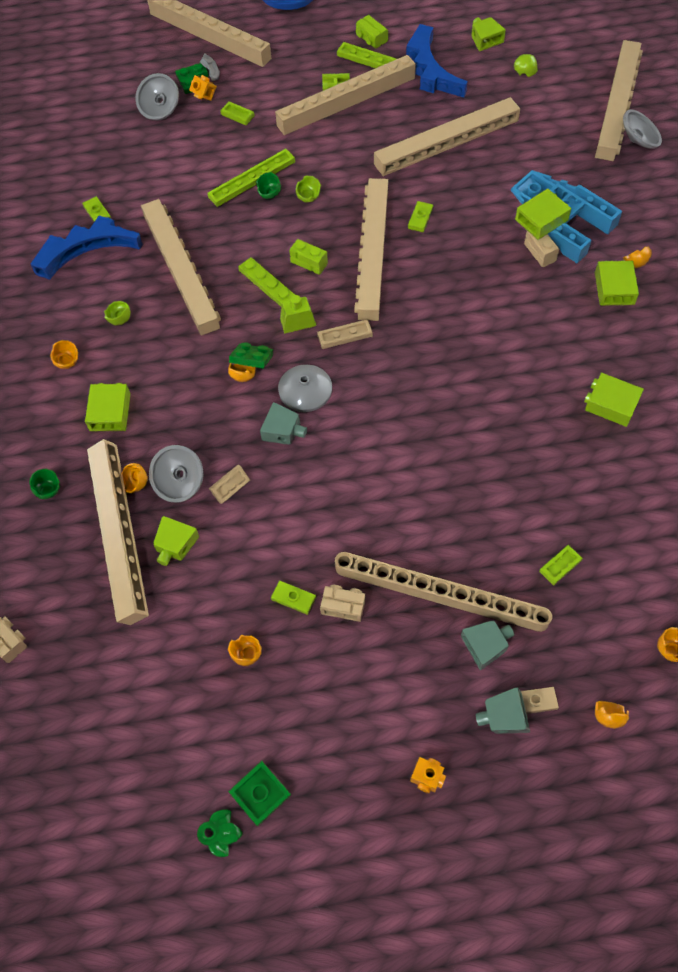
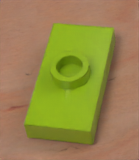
M228 102L220 110L222 116L243 125H247L255 116L253 111L232 102Z
M97 196L82 203L94 222L99 215L111 218Z
M417 201L408 224V229L424 233L433 210V204Z
M567 545L546 563L539 572L552 585H555L577 566L583 558Z
M280 580L271 596L272 601L306 615L309 614L316 599V595Z

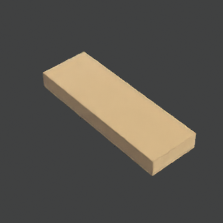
M368 319L317 332L322 349L373 337Z

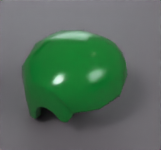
M272 172L264 173L256 181L257 191L262 198L272 199L279 195L281 183L276 174Z
M39 469L30 477L31 491L39 499H49L58 494L60 481L54 471Z

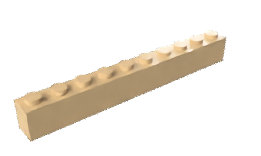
M147 0L150 14L261 67L265 66L272 59L270 43L179 1Z
M623 40L595 158L614 161L615 155L620 153L621 145L618 144L622 143L624 134L621 133L625 131L623 115L630 109L634 92L631 90H634L643 52V50H640L641 43Z
M406 55L275 111L277 127L283 135L289 134L415 79L416 64Z
M511 97L375 151L374 165L382 176L388 175L517 122L519 120L520 108Z
M369 178L368 185H365V195L367 197H364V208L366 210H363V220L365 222H362V233L364 235H361L360 245L363 248H360L359 258L362 261L358 263V272H361V275H357V285H360V288H356V299L359 300L355 302V313H358V320L379 321L388 179Z
M157 199L141 205L144 218L200 335L202 336L220 329V315L218 311H214L213 308L215 306L212 299L207 297L209 294L206 286L202 287L201 285L203 282L200 274L195 273L197 270L194 262L190 263L189 261L191 260L188 250H184V242L182 238H178V230L172 226L174 223L171 216H167L168 210L165 204L162 205L160 200Z
M103 439L87 449L116 621L132 625L148 617L149 614L117 445Z

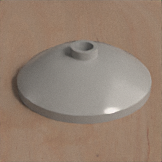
M156 73L149 75L137 88V108L144 117L150 120L157 121L167 118L173 113L178 104V87L165 74Z
M631 109L624 113L623 125L629 139L633 143L648 149H655L661 145V134L648 117L639 111Z
M298 365L289 369L281 377L278 385L279 396L282 402L292 410L299 412L314 411L321 408L330 399L332 382L329 375L323 369L314 365Z
M167 446L161 449L151 461L149 468L150 484L155 493L166 501H186L192 498L201 487L203 481L202 463L196 453L185 446ZM181 470L183 471V476H182V477L180 476V471H181Z

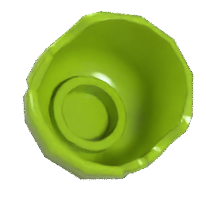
M531 54L520 55L514 62V70L520 76L525 73L527 77H531L538 71L537 60Z
M304 176L296 185L297 197L305 203L315 201L320 194L321 184L319 180L313 176Z
M114 301L104 310V318L115 326L123 325L130 319V307L126 302Z

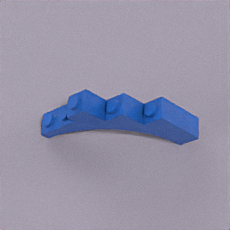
M419 24L406 46V55L416 64L415 75L421 76L420 90L431 93L439 90L465 97L468 81L448 73L437 63L431 53L430 45L433 41L434 27Z
M99 215L90 229L75 225L66 239L50 235L31 262V266L35 275L50 280L64 264L88 251L113 246L140 249L143 244L139 233L115 226L113 219Z

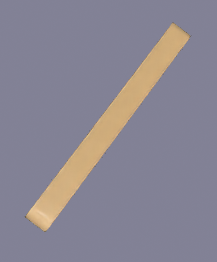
M341 552L335 557L336 572L344 577L535 631H545L552 620L551 612L545 607L347 552ZM341 562L349 563V565L345 567L340 566L339 564ZM361 567H366L368 570L366 572H361L358 569ZM384 572L387 576L379 577L378 574ZM405 578L407 581L405 583H400L397 581V579ZM419 583H423L426 585V587L421 589L418 588L416 585ZM444 589L446 593L439 594L436 590ZM462 594L465 596V599L460 600L456 595ZM476 600H483L485 605L477 604ZM502 605L505 611H499L496 606ZM516 611H522L526 616L520 617ZM541 616L546 622H539L536 617Z

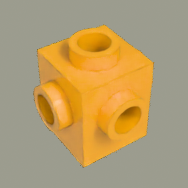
M195 75L189 90L194 93L196 98L201 100L204 98L211 101L217 86L209 82L210 79L208 77Z
M419 757L410 782L417 784V788L423 792L430 793L432 791L435 793L437 787L442 788L446 775L442 774L444 767L435 759L429 758L426 760Z

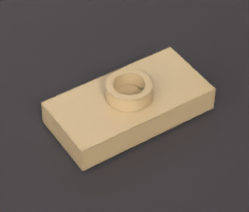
M237 465L213 484L209 490L217 501L222 504L248 483L250 479L242 467Z
M554 687L521 691L526 714L558 710L559 708Z

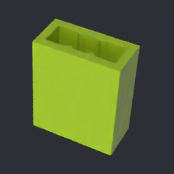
M547 188L517 207L515 220L539 240L569 220L571 207Z
M598 261L595 278L599 304L635 305L639 292L633 261Z
M601 372L599 379L595 378L591 385L593 392H588L584 402L587 403L585 411L627 427L644 389Z
M90 384L85 423L89 431H126L130 402V391L127 384Z

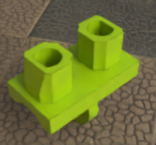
M350 73L322 74L323 91L350 80Z

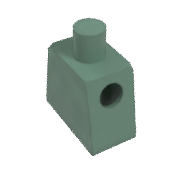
M274 402L260 430L263 441L288 445L292 443L295 436L305 438L307 433V427L300 426V418L297 413Z
M489 621L463 629L460 637L479 670H482L507 651L509 645L506 640L513 637L514 632L510 625L499 629L495 621Z
M518 687L486 699L487 711L476 713L478 726L490 724L491 731L496 734L530 732L522 692Z

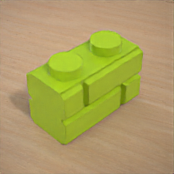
M370 15L357 21L356 34L359 38H363L368 45L376 49L388 41V29Z
M297 239L289 250L291 263L313 271L316 274L320 275L328 264L327 251Z

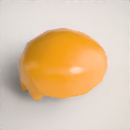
M645 246L641 251L636 250L628 256H624L623 260L633 261L634 269L640 268L649 261L652 251L649 246Z
M68 340L54 343L50 353L52 363L60 369H70L78 360V349L75 344Z
M230 363L228 373L235 381L248 382L254 378L256 367L239 364L232 365Z
M130 463L122 470L126 492H138L145 487L148 476L140 464Z
M674 627L666 629L657 641L659 652L671 662H678V628Z
M240 635L237 640L230 641L228 652L235 663L240 666H249L260 658L262 648L259 640L255 637Z
M597 701L595 705V717L604 727L613 729L623 727L629 720V711L627 710L625 714L624 706L620 704Z

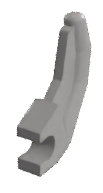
M204 53L200 63L205 68H208L211 80L216 81L220 76L218 66L210 56Z

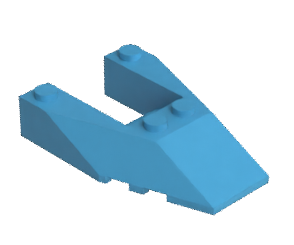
M531 170L511 188V192L521 204H524L548 188L571 207L569 220L548 233V235L563 255L578 263L588 254L592 240L567 225V223L578 215L604 233L609 234L618 225L622 210L581 185L573 186L568 184V181H557L551 179L552 176Z

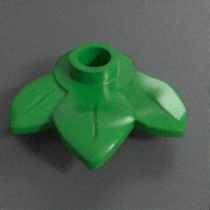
M230 810L216 811L212 814L210 820L201 824L197 830L199 842L208 846L210 852L217 857H227L229 854L228 844L236 842L243 834L238 826L229 823L231 819ZM206 829H210L212 831V837H207L205 835Z

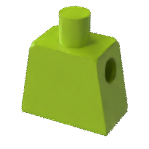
M477 17L473 21L472 38L478 50L482 51L504 43L506 30L493 18L489 17L481 20Z
M293 295L290 300L282 303L280 321L284 334L316 326L307 297Z
M163 516L153 544L156 551L160 553L156 561L161 565L167 566L171 558L179 561L183 560L199 538L197 529Z

